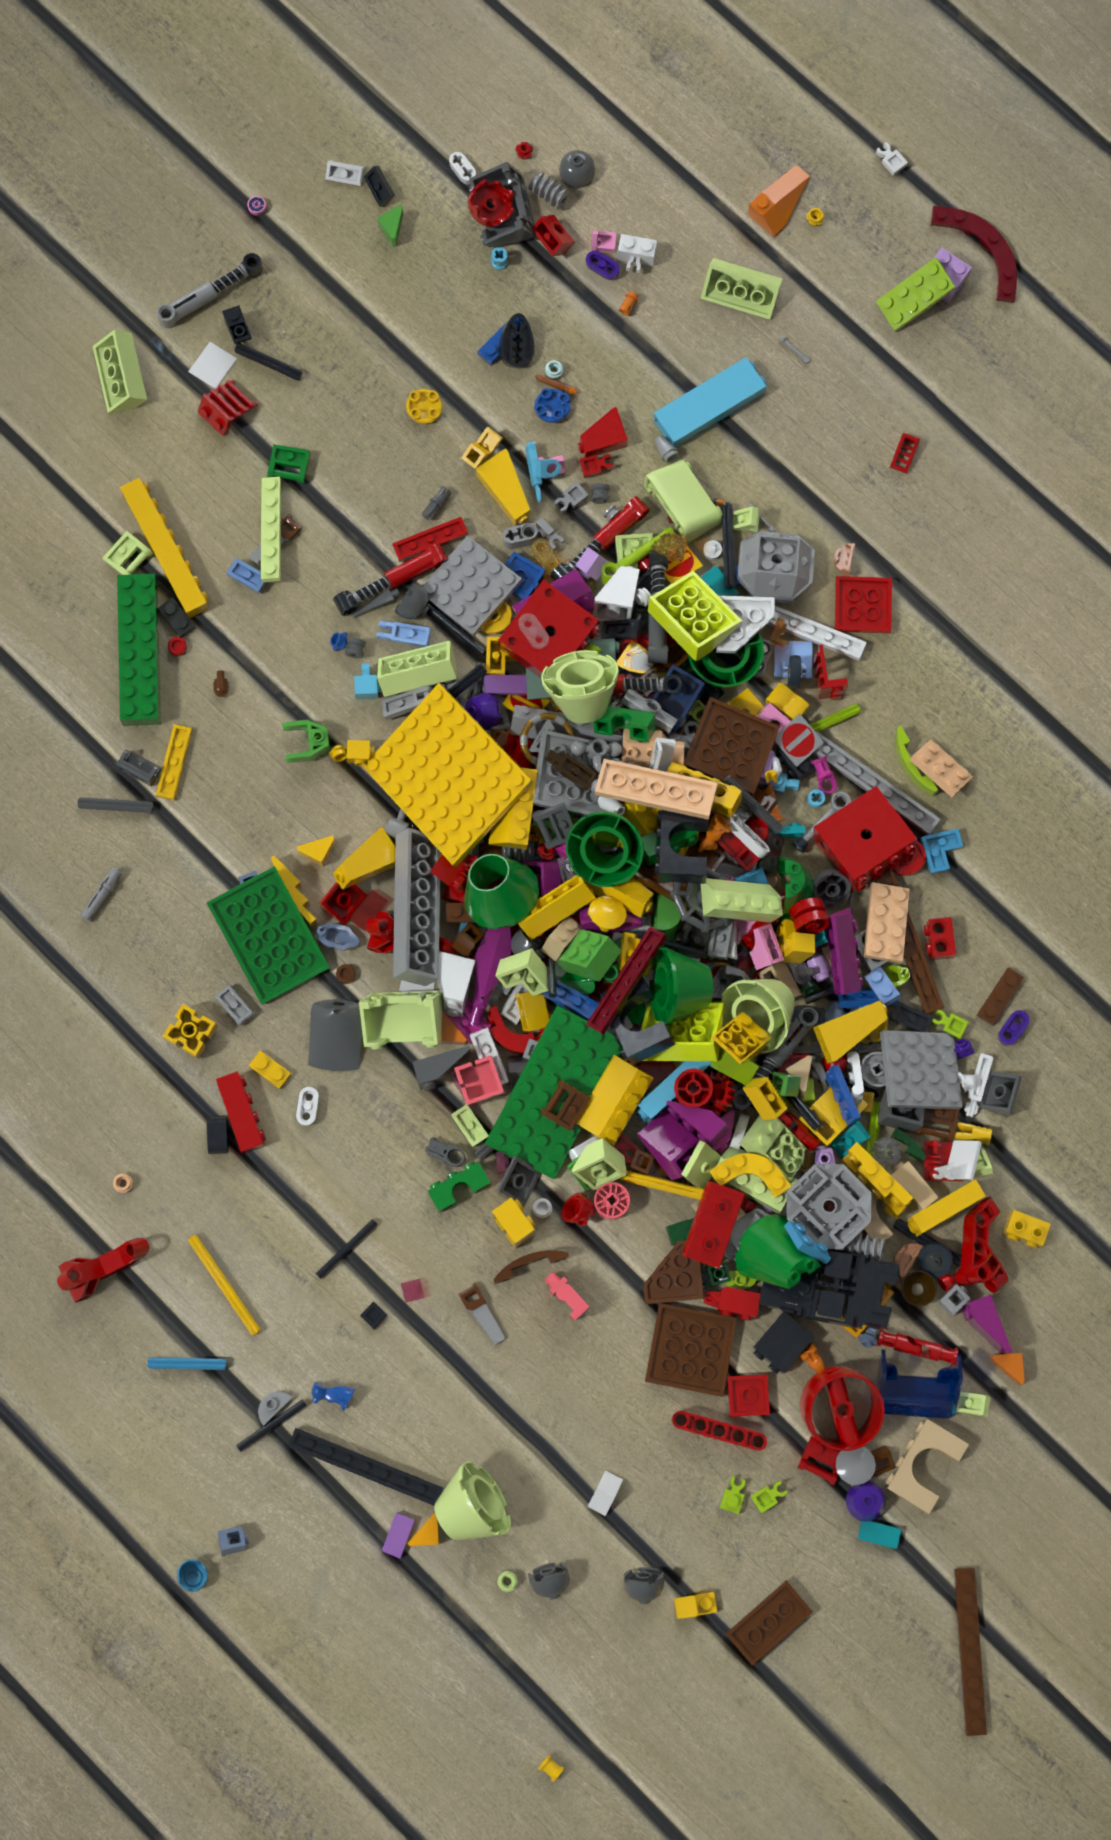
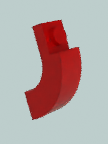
M497 1006L490 1007L487 1017L490 1024L495 1025L489 1028L494 1041L506 1051L523 1055L529 1038L533 1039L532 1037H534L533 1032L523 1035L512 1033L505 1027Z

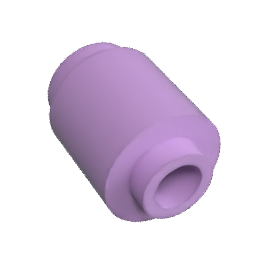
M816 953L810 956L807 965L814 970L812 974L813 979H816L817 983L831 978V970L825 955Z

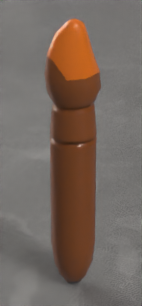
M544 375L535 376L541 383L565 391L568 394H577L576 389L571 385H565Z

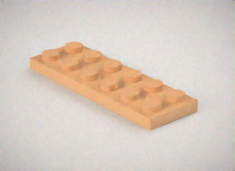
M604 759L595 795L709 820L717 783Z

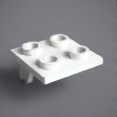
M954 1140L948 1165L934 1168L939 1174H933V1177L935 1179L945 1177L948 1180H973L982 1142Z

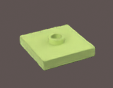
M700 1140L681 1175L695 1187L704 1189L712 1176L709 1170L717 1165L721 1156L708 1144Z

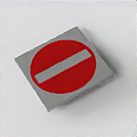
M801 714L797 715L780 730L775 738L776 744L796 767L824 743Z

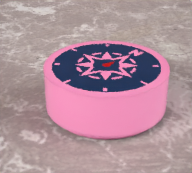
M253 196L248 200V210L251 214L258 216L265 212L266 203L262 197Z

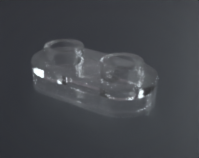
M523 614L518 622L519 629L533 648H545L549 642L547 632L533 614ZM529 621L532 625L531 627H526L524 623ZM541 637L543 641L537 643L535 639Z

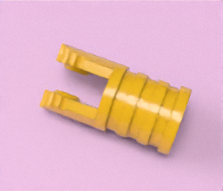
M957 1122V1130L963 1132H957L955 1139L980 1141L982 1145L989 1146L992 1135L991 1128L988 1129L986 1127Z

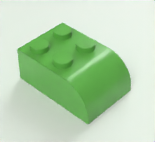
M655 891L652 900L654 912L652 913V928L664 933L668 940L674 941L676 931L680 929V913L673 901Z
M579 930L557 963L565 972L600 981L620 954L621 949L609 936Z

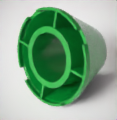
M758 632L737 651L741 662L732 668L716 666L709 659L708 654L697 661L689 654L688 657L695 673L705 682L717 687H736L749 681L758 672L764 657V644Z
M607 811L590 813L579 819L568 834L566 856H568L571 868L576 875L594 886L612 887L625 883L635 875L642 863L644 853L642 838L636 827L619 814ZM600 831L613 833L622 842L624 851L615 855L603 853L594 844L593 834Z
M498 854L481 856L471 865L468 872L464 903L467 913L478 925L488 929H499V927L508 925L512 927L523 921L536 906L539 897L538 880L534 872L527 865ZM504 879L497 887L486 890L494 881Z
M660 948L651 962L653 963L651 970H654L653 980H649V989L653 995V998L650 999V1004L656 1022L663 1021L668 1026L709 1007L713 996V978L708 965L668 948Z

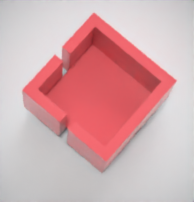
M492 1055L475 1060L477 1066L473 1067V1064L470 1062L454 1068L459 1084L466 1086V1088L463 1087L461 1089L467 1106L505 1093Z

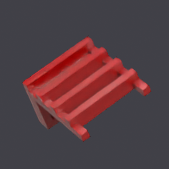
M233 379L227 380L224 385H219L216 390L212 389L209 394H204L197 411L222 436L228 434L232 421L258 406L256 401L251 402L234 385L235 381ZM219 393H220L230 404H228V403L219 395Z
M823 644L818 646L819 652H816L812 663L813 667H817L814 677L818 678L816 689L820 688L818 699L831 698V700H838L845 695L848 680L847 678L828 680Z

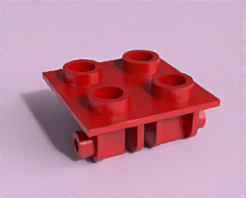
M468 853L455 867L442 854L430 873L461 894L466 887L469 869L478 857Z
M938 1140L924 1142V1154L926 1156L924 1159L925 1181L963 1182L960 1179L948 1180L945 1177L942 1179H935L933 1177V1174H939L934 1168L948 1165L953 1142H939Z

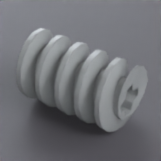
M542 171L531 180L528 190H532L534 194H538V197L544 198V201L550 202L551 206H556V209L559 210L567 200L568 189L565 188L561 191L562 184L555 187L556 180L550 183V176L548 175L544 179L545 173Z
M859 1233L857 1238L855 1237L842 1251L866 1255L867 1259L874 1256L875 1261H878L879 1258L882 1261L886 1246L885 1238H882L879 1243L877 1236L870 1241L869 1234H867L865 1239H862V1233Z

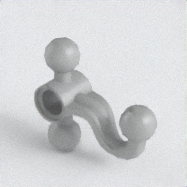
M600 738L587 745L582 741H574L570 748L571 752L577 756L586 752V755L592 759L595 770L599 773L602 767V755L608 753L612 757H618L622 753V746L619 743L611 742L607 745ZM594 745L598 746L599 753L594 750ZM598 779L594 780L590 786V790L594 794Z

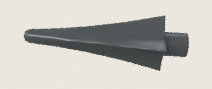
M389 589L385 590L372 602L355 612L353 617L396 603L394 598L400 596V593L397 589L391 592Z

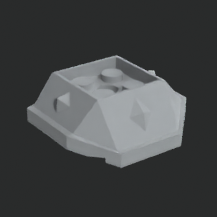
M759 531L740 543L737 579L751 597H775L774 603L792 604L812 586L815 549L797 534Z
M814 1164L786 1192L787 1220L795 1224H802L807 1229V1235L814 1242H821L828 1249H843L871 1222L872 1192L844 1164ZM827 1200L834 1202L835 1209L833 1211L825 1209L824 1203Z

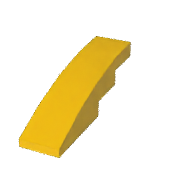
M273 855L271 857L273 865L276 867L303 919L312 928L317 924V920L306 909L309 901L298 891L302 886L301 882Z

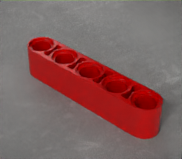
M677 1411L671 1418V1423L676 1429L754 1451L763 1450L767 1445L766 1436L757 1431L685 1411ZM679 1414L684 1415L686 1418V1423L683 1426H679L675 1422V1417ZM702 1420L705 1423L703 1431L695 1429V1421ZM716 1425L724 1428V1434L721 1437L714 1434V1427ZM735 1431L743 1433L744 1437L741 1442H736L733 1439ZM755 1436H759L763 1440V1444L759 1448L755 1447L752 1443Z

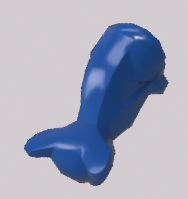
M314 1382L311 1391L313 1396L312 1402L318 1403L320 1400L325 1399L329 1403L339 1404L341 1410L344 1411L355 1389L346 1386L325 1388L323 1385Z

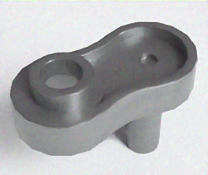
M805 961L801 964L785 962L797 986H801L803 983L811 980L814 970L811 967L807 968Z

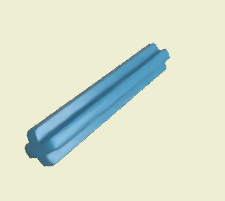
M148 1358L147 1366L150 1369L225 1370L227 1362L225 1359Z

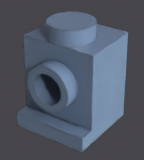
M242 1526L218 1531L222 1557L227 1554L246 1551V1545L249 1544L247 1532L243 1533ZM231 1541H237L235 1544H230Z

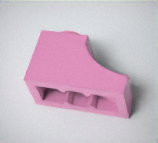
M771 924L753 930L755 945L750 955L756 970L785 960Z

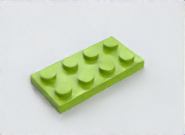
M935 257L876 300V303L894 331L897 332L955 290L956 286L938 258Z

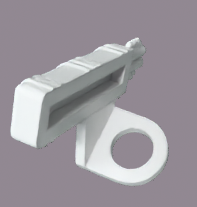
M980 1054L974 1075L961 1074L960 1072L956 1074L964 1093L969 1092L967 1099L970 1101L966 1103V1108H964L966 1116L970 1115V1117H973L977 1114V1108H979L977 1102H981L993 1062V1057L990 1055Z

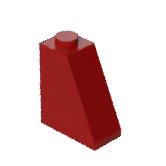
M617 407L612 408L580 435V443H577L579 453H583L584 457L596 454L598 456L627 447L628 439Z

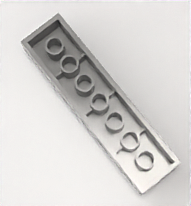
M407 828L396 835L393 978L427 986L439 980L440 879L430 873V871L440 858V851L423 832Z

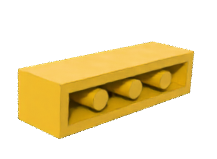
M575 875L540 898L532 912L518 924L527 936L533 940L541 936L552 926H556L566 917L573 915L584 905L591 903L596 897L591 886L582 877Z

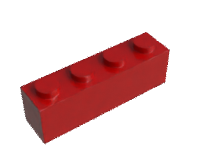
M236 1071L217 1078L216 1082L241 1153L245 1154L264 1147L263 1141H266L263 1129L259 1130L257 1123L260 1120L257 1112L252 1111L251 1105L254 1103L251 1094H246L244 1087L247 1086L244 1075L240 1076L239 1072Z

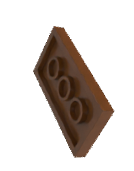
M785 1580L725 1634L753 1666L813 1611L789 1582Z

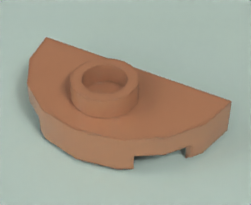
M847 543L846 546L838 548L834 554V566L840 573L846 576L850 575L855 543Z
M909 1243L902 1246L896 1252L894 1264L899 1265L901 1271L900 1278L904 1279L918 1257L920 1250L924 1247L923 1245Z

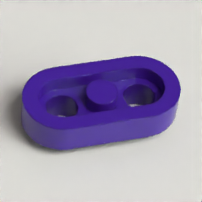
M591 251L587 254L586 266L590 270L607 280L617 278L619 275V265L617 262L599 251Z
M1017 1010L1010 1015L998 1032V1039L1001 1044L1010 1046L1018 1040L1029 1024V1016L1026 1012ZM1020 1018L1021 1024H1017L1015 1019ZM1005 1033L1010 1034L1011 1038H1010V1039H1006V1038L1004 1037V1034H1005Z

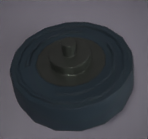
M931 1242L921 1248L918 1255V1265L921 1271L927 1272L933 1278H939L951 1270L953 1255L946 1245L939 1242Z

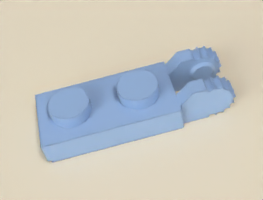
M379 621L378 626L380 628L392 629V633L378 632L376 635L378 639L420 647L428 646L431 628L400 622Z

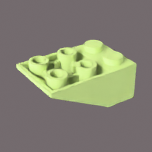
M760 1115L739 1143L748 1153L761 1155L772 1161L780 1169L787 1181L792 1180L803 1164L804 1151L807 1149L778 1118L763 1121Z

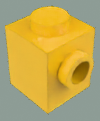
M347 740L348 763L355 764V766L366 765L367 761H370L371 757H374V747H371L370 741Z

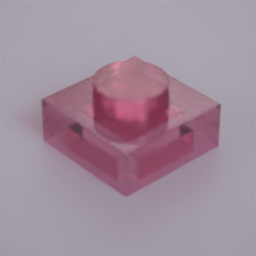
M504 1151L496 1152L498 1174L506 1173L505 1168L509 1167L508 1156H504Z
M420 1279L401 1283L405 1303L425 1298Z

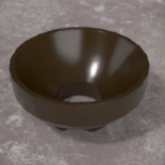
M912 1271L902 1280L901 1294L910 1305L916 1307L925 1306L935 1298L937 1285L934 1278L927 1272ZM914 1284L922 1286L923 1292L921 1295H914L911 1289Z

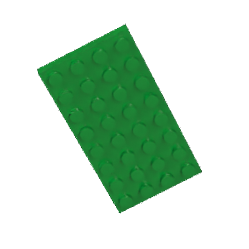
M559 1005L556 1006L485 1141L486 1145L511 1158L517 1156L533 1166L534 1170L552 1179H555L582 1127L575 1123L572 1130L569 1131L540 1113L541 1110L547 1106L558 1087L557 1083L560 1079L590 1096L614 1054L619 1057L620 1050L623 1049L622 1044L618 1045L613 1033L606 1031L602 1035L588 1027L586 1019ZM564 1091L552 1111L553 1114H558L570 1092Z

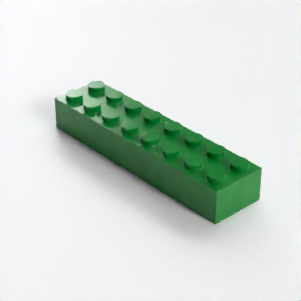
M155 574L117 575L120 721L123 726L160 725L158 580Z

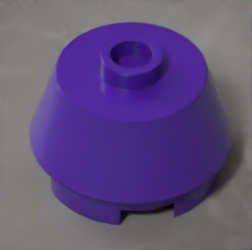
M481 693L470 698L465 704L464 709L485 731L493 726H497L501 719V713H499L497 704L500 702L494 695Z
M871 1481L860 1485H853L847 1493V1509L857 1520L864 1522L873 1521L885 1509V1494L877 1484Z

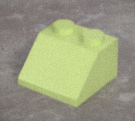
M601 1138L585 1147L573 1166L572 1173L593 1190H596L605 1183L613 1182L627 1175L625 1157L606 1140Z

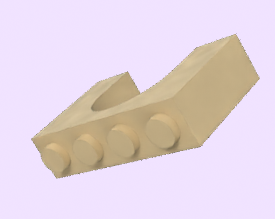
M901 1161L893 1168L895 1172L891 1176L913 1197L912 1202L920 1211L938 1199V1196L909 1161L905 1164ZM872 1194L871 1222L863 1229V1233L865 1236L867 1234L870 1235V1241L877 1236L880 1243L882 1238L887 1240L893 1233L879 1217L876 1210L877 1198Z
M925 1419L924 1422L920 1421L915 1428L917 1434L914 1439L910 1438L905 1446L907 1451L904 1457L900 1455L895 1464L897 1469L894 1474L890 1473L887 1477L885 1489L922 1512L930 1514L939 1496L921 1486L915 1480L912 1472L914 1458L924 1449H935L955 1462H959L969 1444L932 1421Z

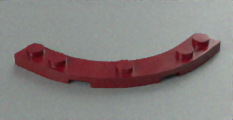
M933 206L931 226L954 228L970 235L973 234L992 253L998 275L996 301L1014 303L1017 288L1016 263L1013 253L1001 233L986 220L973 213L956 208Z

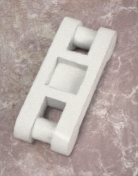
M851 1051L847 1054V1061L849 1062L847 1069L850 1071L848 1072V1081L853 1086L851 1095L855 1104H860L864 1092L860 1059L857 1052Z

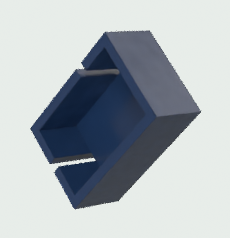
M672 664L666 676L673 674L680 677L685 684L684 691L676 696L656 691L652 699L660 704L663 711L677 719V723L672 731L679 734L708 685ZM673 680L670 683L671 690H675L678 687L677 680Z

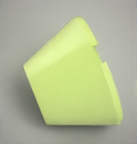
M583 650L567 653L554 659L551 666L544 668L541 680L546 692L570 721L590 723L600 719L606 713L619 671L616 661L611 656L606 655L605 657L598 655V651Z
M776 979L740 980L725 989L721 1003H724L723 1026L744 1012L772 1037L761 1053L774 1051L783 1044L789 1031L795 1007L794 996L788 986Z
M467 1461L459 1467L434 1506L440 1526L450 1538L456 1541L502 1536L508 1533L511 1527L510 1515H506L504 1508L507 1506L501 1490L490 1474L483 1467L477 1468L473 1464L475 1463L473 1461Z

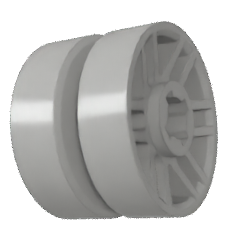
M872 1052L866 1055L860 1062L863 1086L873 1090L885 1088L882 1052ZM875 1068H877L879 1072L878 1074H875Z

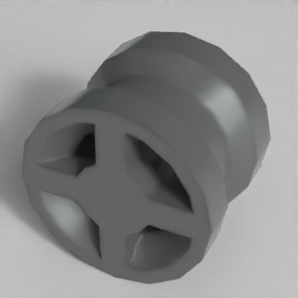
M604 483L593 484L591 486V491L593 492L591 501L597 504L608 503L610 501V496L608 495L610 486Z
M348 638V648L345 650V655L352 658H363L364 653L362 650L366 642L358 638Z

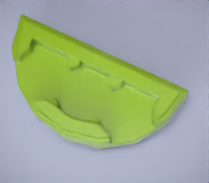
M729 1271L731 1281L725 1284L731 1288L746 1290L755 1284L756 1279L742 1276L738 1271Z

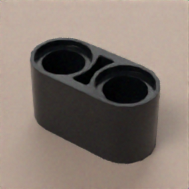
M227 1117L207 1118L208 1154L229 1153Z

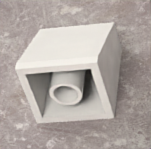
M620 566L595 597L593 616L599 622L631 619L640 569L631 566Z
M439 951V980L437 981L439 990L442 991L443 1012L452 1017H462L474 977L475 960Z

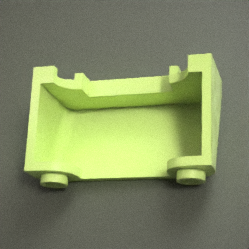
M681 460L647 474L644 480V487L648 493L653 492L654 498L657 497L674 522V528L682 535L679 539L688 544L721 524L723 513L718 506L713 504L692 473L693 469L690 463Z
M442 991L377 992L369 994L360 1000L359 1008L364 1047L381 1049L382 1045L387 1042L421 1041L427 1048L437 1047L441 1042Z

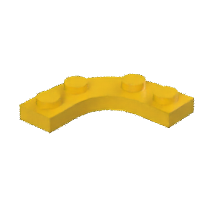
M743 1153L734 1155L709 1170L716 1183L725 1186L741 1175L759 1177L775 1199L792 1187L772 1161L757 1154Z

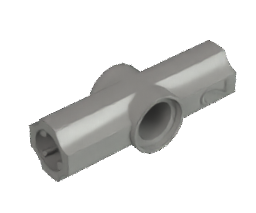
M631 689L627 691L621 701V704L629 709L655 713L656 727L667 734L671 732L677 723V719L663 711L656 700H646Z

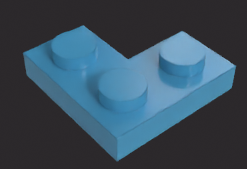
M959 829L921 837L930 875L949 871L950 867L945 852L963 848Z
M791 1221L786 1223L784 1227L799 1251L825 1264L829 1262L831 1257L827 1252L828 1248L823 1243L814 1242L807 1235V1229L802 1224H795Z

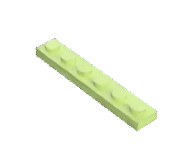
M280 477L262 478V582L281 581Z

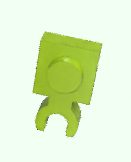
M937 1010L936 1014L941 1016V1020L933 1019L932 1023L937 1026L943 1025V1032L953 1035L958 1040L961 1039L968 1021L953 1013L948 1018L942 1010Z
M732 1476L730 1479L731 1490H724L719 1508L739 1514L745 1496L739 1492L740 1489L744 1488L746 1481L742 1479L741 1485L736 1486L734 1484L735 1476Z
M781 1481L776 1482L771 1490L766 1485L750 1496L761 1514L778 1503L775 1497H782L788 1493L787 1490L782 1493L778 1492L777 1487L782 1484Z

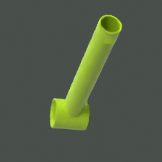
M671 527L664 528L659 535L616 564L612 562L604 564L602 567V583L606 585L612 576L607 575V573L615 574L620 566H633L649 555V550H656L669 540H673L676 536L674 530Z

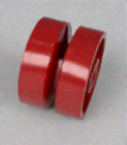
M820 898L801 900L789 909L797 933L818 934L830 925L824 903Z

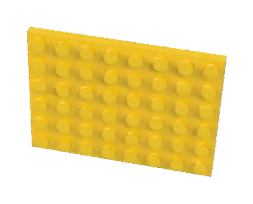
M440 683L433 688L374 753V757H371L370 761H367L366 765L362 766L455 867L534 783Z

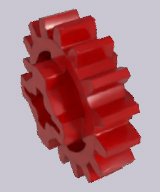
M711 1072L709 1077L713 1083L712 1097L701 1108L711 1110L713 1113L720 1115L721 1111L727 1112L726 1106L732 1107L730 1101L735 1100L732 1093H735L736 1089L731 1088L734 1082L729 1081V1076L720 1072Z

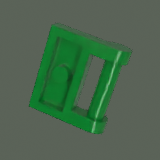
M273 444L267 477H280L304 484L310 450ZM279 465L300 469V473L276 470L275 467Z

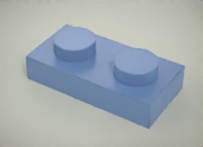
M238 558L235 559L227 572V576L257 593H260L266 582L261 581V572Z
M881 967L864 976L870 988L885 1006L901 998L900 993Z

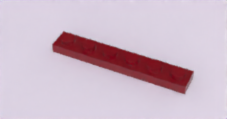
M651 926L648 928L586 1023L588 1027L602 1035L606 1033L667 939L664 933Z

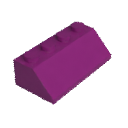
M577 569L550 583L589 612L594 609L595 598ZM532 594L512 606L516 615Z
M851 915L828 917L830 925L826 929L834 994L861 992L860 987H863L862 976L858 974L860 958L856 957L855 950L858 949V941L856 937L854 938L853 930L856 929L855 919L851 918Z

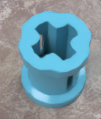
M503 247L494 248L491 256L492 266L496 270H503L508 263L507 251Z

